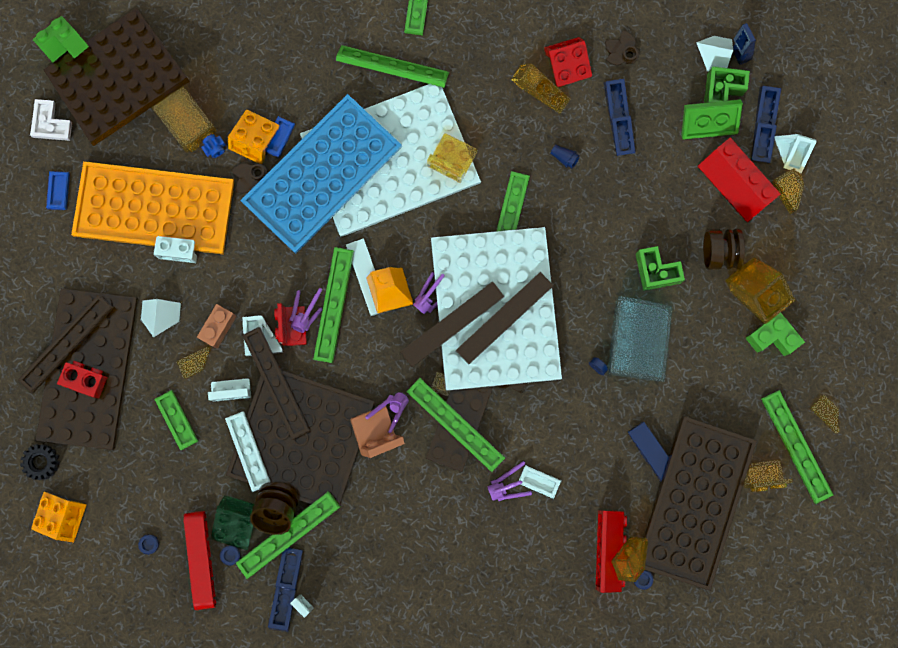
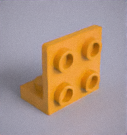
M246 110L228 136V149L256 163L263 164L265 150L278 131L279 124Z
M44 492L31 529L55 540L74 543L86 504L66 500Z

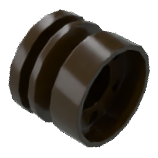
M707 229L705 231L703 256L707 270L721 269L723 262L727 269L732 267L735 269L742 268L745 257V242L741 229H734L733 232L731 229H727L724 237L720 229Z
M268 482L263 484L258 490L250 515L252 525L259 531L271 535H281L288 532L298 504L296 491L283 483Z

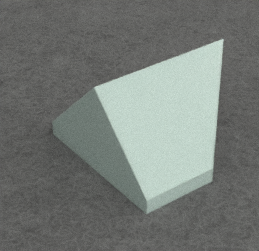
M712 36L696 42L708 72L712 66L728 68L733 52L732 39Z
M799 134L775 136V141L784 163L783 168L802 173L817 141Z
M160 299L144 300L142 302L141 320L153 337L180 322L181 303Z

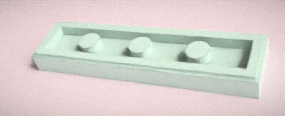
M363 238L346 244V247L354 251L352 264L369 313L373 316L377 314L366 277L375 269Z
M243 411L227 417L225 420L251 490L254 492L259 490L263 484L270 482L246 414Z

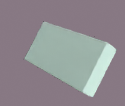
M526 465L519 481H522L520 485L553 499L561 480Z
M302 595L297 596L290 603L304 618L314 609Z

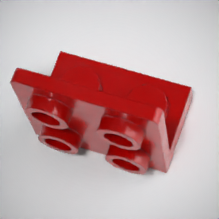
M580 37L544 47L545 54L551 61L557 87L592 77L586 44Z
M277 303L278 308L274 309L275 320L278 321V328H275L276 339L283 346L307 345L306 330L304 333H301L291 328L292 323L289 322V319L292 315L293 307H284L282 303ZM305 306L298 307L296 315L299 313L305 314Z

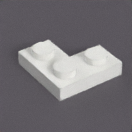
M35 99L30 136L33 138L70 141L72 122L70 120L54 119L56 107L54 101Z

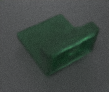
M224 495L216 509L211 539L248 550L254 527L250 521L254 504Z

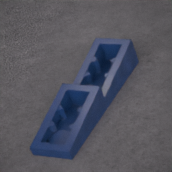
M746 23L742 25L733 39L735 42L733 53L739 65L753 60L756 39Z
M625 80L604 82L616 156L635 153L631 116H629Z
M761 86L759 89L751 156L753 161L771 162L781 88Z
M641 422L627 433L661 482L669 457L645 422Z
M287 548L282 552L268 624L269 629L289 632L293 606L290 603L295 599L303 550Z

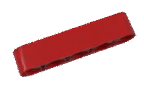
M205 511L184 514L191 591L195 610L216 607L214 580L211 579L213 577L212 561L209 560L211 553L209 540L207 541L209 535L207 521H205Z

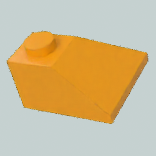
M388 267L372 271L366 277L377 314L413 305L403 268Z

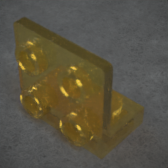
M445 133L433 155L430 154L428 157L427 167L461 183L478 150Z
M779 459L750 464L744 488H750L751 492L768 490L767 486H770V489L786 488L787 483H793L792 479L783 478L781 461Z

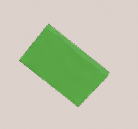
M731 100L684 105L682 139L738 134L742 101Z

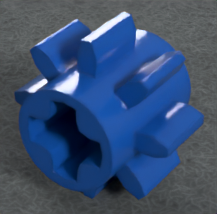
M212 134L202 141L204 146L201 148L207 157L211 155L212 158H216L225 151L223 147L226 144L220 136L216 137Z

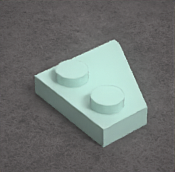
M263 316L242 317L244 334L260 327L273 354L283 353L282 347ZM244 340L245 356H252Z

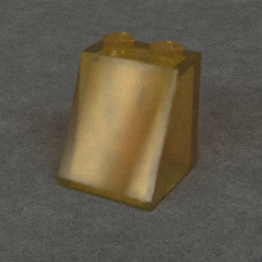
M184 86L152 107L186 153L195 151L207 136L217 131Z
M755 257L725 280L731 293L764 324L770 322L795 301L783 274Z

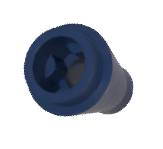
M555 145L550 153L566 168L570 167L572 169L580 157L576 151Z

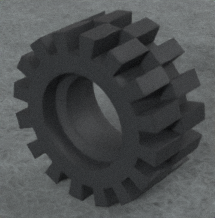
M46 445L30 446L28 451L23 452L25 454L24 457L20 459L23 460V463H20V467L24 468L22 472L26 473V476L33 480L49 479L50 476L55 475V471H58L57 465H60V461L57 459L59 455H56L55 449ZM38 455H43L47 459V465L42 470L36 469L33 464L35 457Z

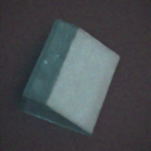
M619 296L616 299L607 375L664 382L673 307L636 298Z

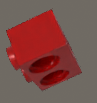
M73 361L72 364L66 362L57 384L99 399L107 377L102 375L103 371L93 367L91 370L84 369L85 364ZM76 370L78 376L75 380H72L71 373ZM95 377L96 383L93 387H90L89 380Z

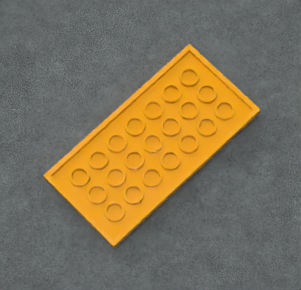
M83 161L71 235L73 237L155 246L157 236L189 239L195 241L194 251L224 255L234 180Z

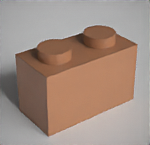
M216 304L197 338L218 349L237 316Z

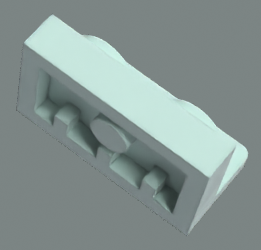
M156 237L154 255L158 259L196 263L197 255L194 253V240Z
M250 379L212 382V392H208V399L214 402L251 398Z

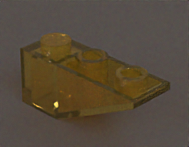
M532 63L521 65L511 79L522 90L561 114L570 101V98Z

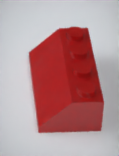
M731 137L698 165V168L746 222L750 221L781 195Z
M598 510L595 589L600 593L622 592V587H625V575H622V567L626 566V556L623 555V547H626V535H623V528L627 526V516H624L623 511Z

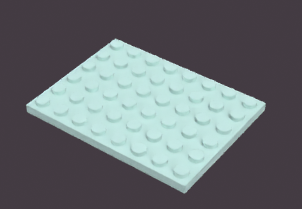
M428 84L364 109L402 144V148L333 216L340 237H343L481 183L442 87ZM312 129L300 133L301 138L303 139Z
M545 227L431 238L435 282L441 274L445 275L436 287L439 322L492 281L505 296L441 345L446 391L561 380L552 288L471 364L468 365L456 352V349L538 273L541 272L551 282Z

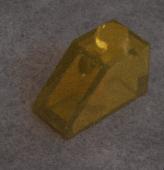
M793 168L771 182L781 194L779 198L790 215L799 209L804 188L802 175Z
M630 537L611 562L618 580L636 582L643 573L646 564L647 538Z

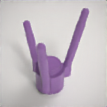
M432 272L416 297L413 305L423 314L427 311L431 313L438 306L437 302L430 305L433 301L429 299V296L444 278V274L440 275L426 295H424L434 276V272Z
M322 288L318 289L305 314L299 313L298 315L296 313L300 290L297 291L292 315L289 319V322L292 323L291 328L301 333H304L305 330L308 331L310 325L323 310L320 307L309 319L308 316L319 298Z
M396 393L395 396L389 395L387 400L372 410L365 418L369 419L390 403V409L396 413L388 430L389 433H392L409 400L403 393Z
M524 461L498 479L491 481L492 485L487 486L493 501L532 495L531 491L504 495L507 494L506 490L522 484L521 480L506 486L503 485V482L500 483L524 466Z

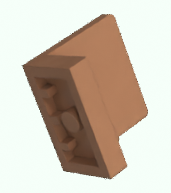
M386 406L369 419H366L365 416L371 411L351 418L352 427L362 456L372 458L405 444L403 436L395 435L394 430L392 433L388 432L391 420Z

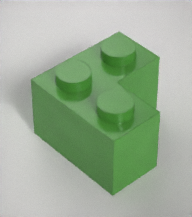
M62 16L53 20L51 25L38 32L36 37L33 38V41L52 62L57 60L66 51L73 58H76L89 47Z
M712 66L707 74L704 103L728 101V95L743 96L748 90L750 71Z
M658 246L640 249L636 253L643 291L681 284L685 280L681 261L662 265Z
M781 312L773 315L745 337L757 353L774 343L783 356L791 354L805 343Z

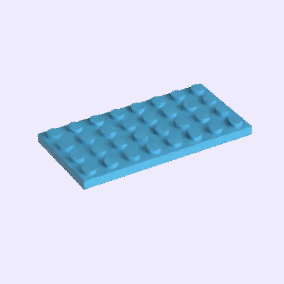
M347 94L240 201L296 254L402 148V144Z

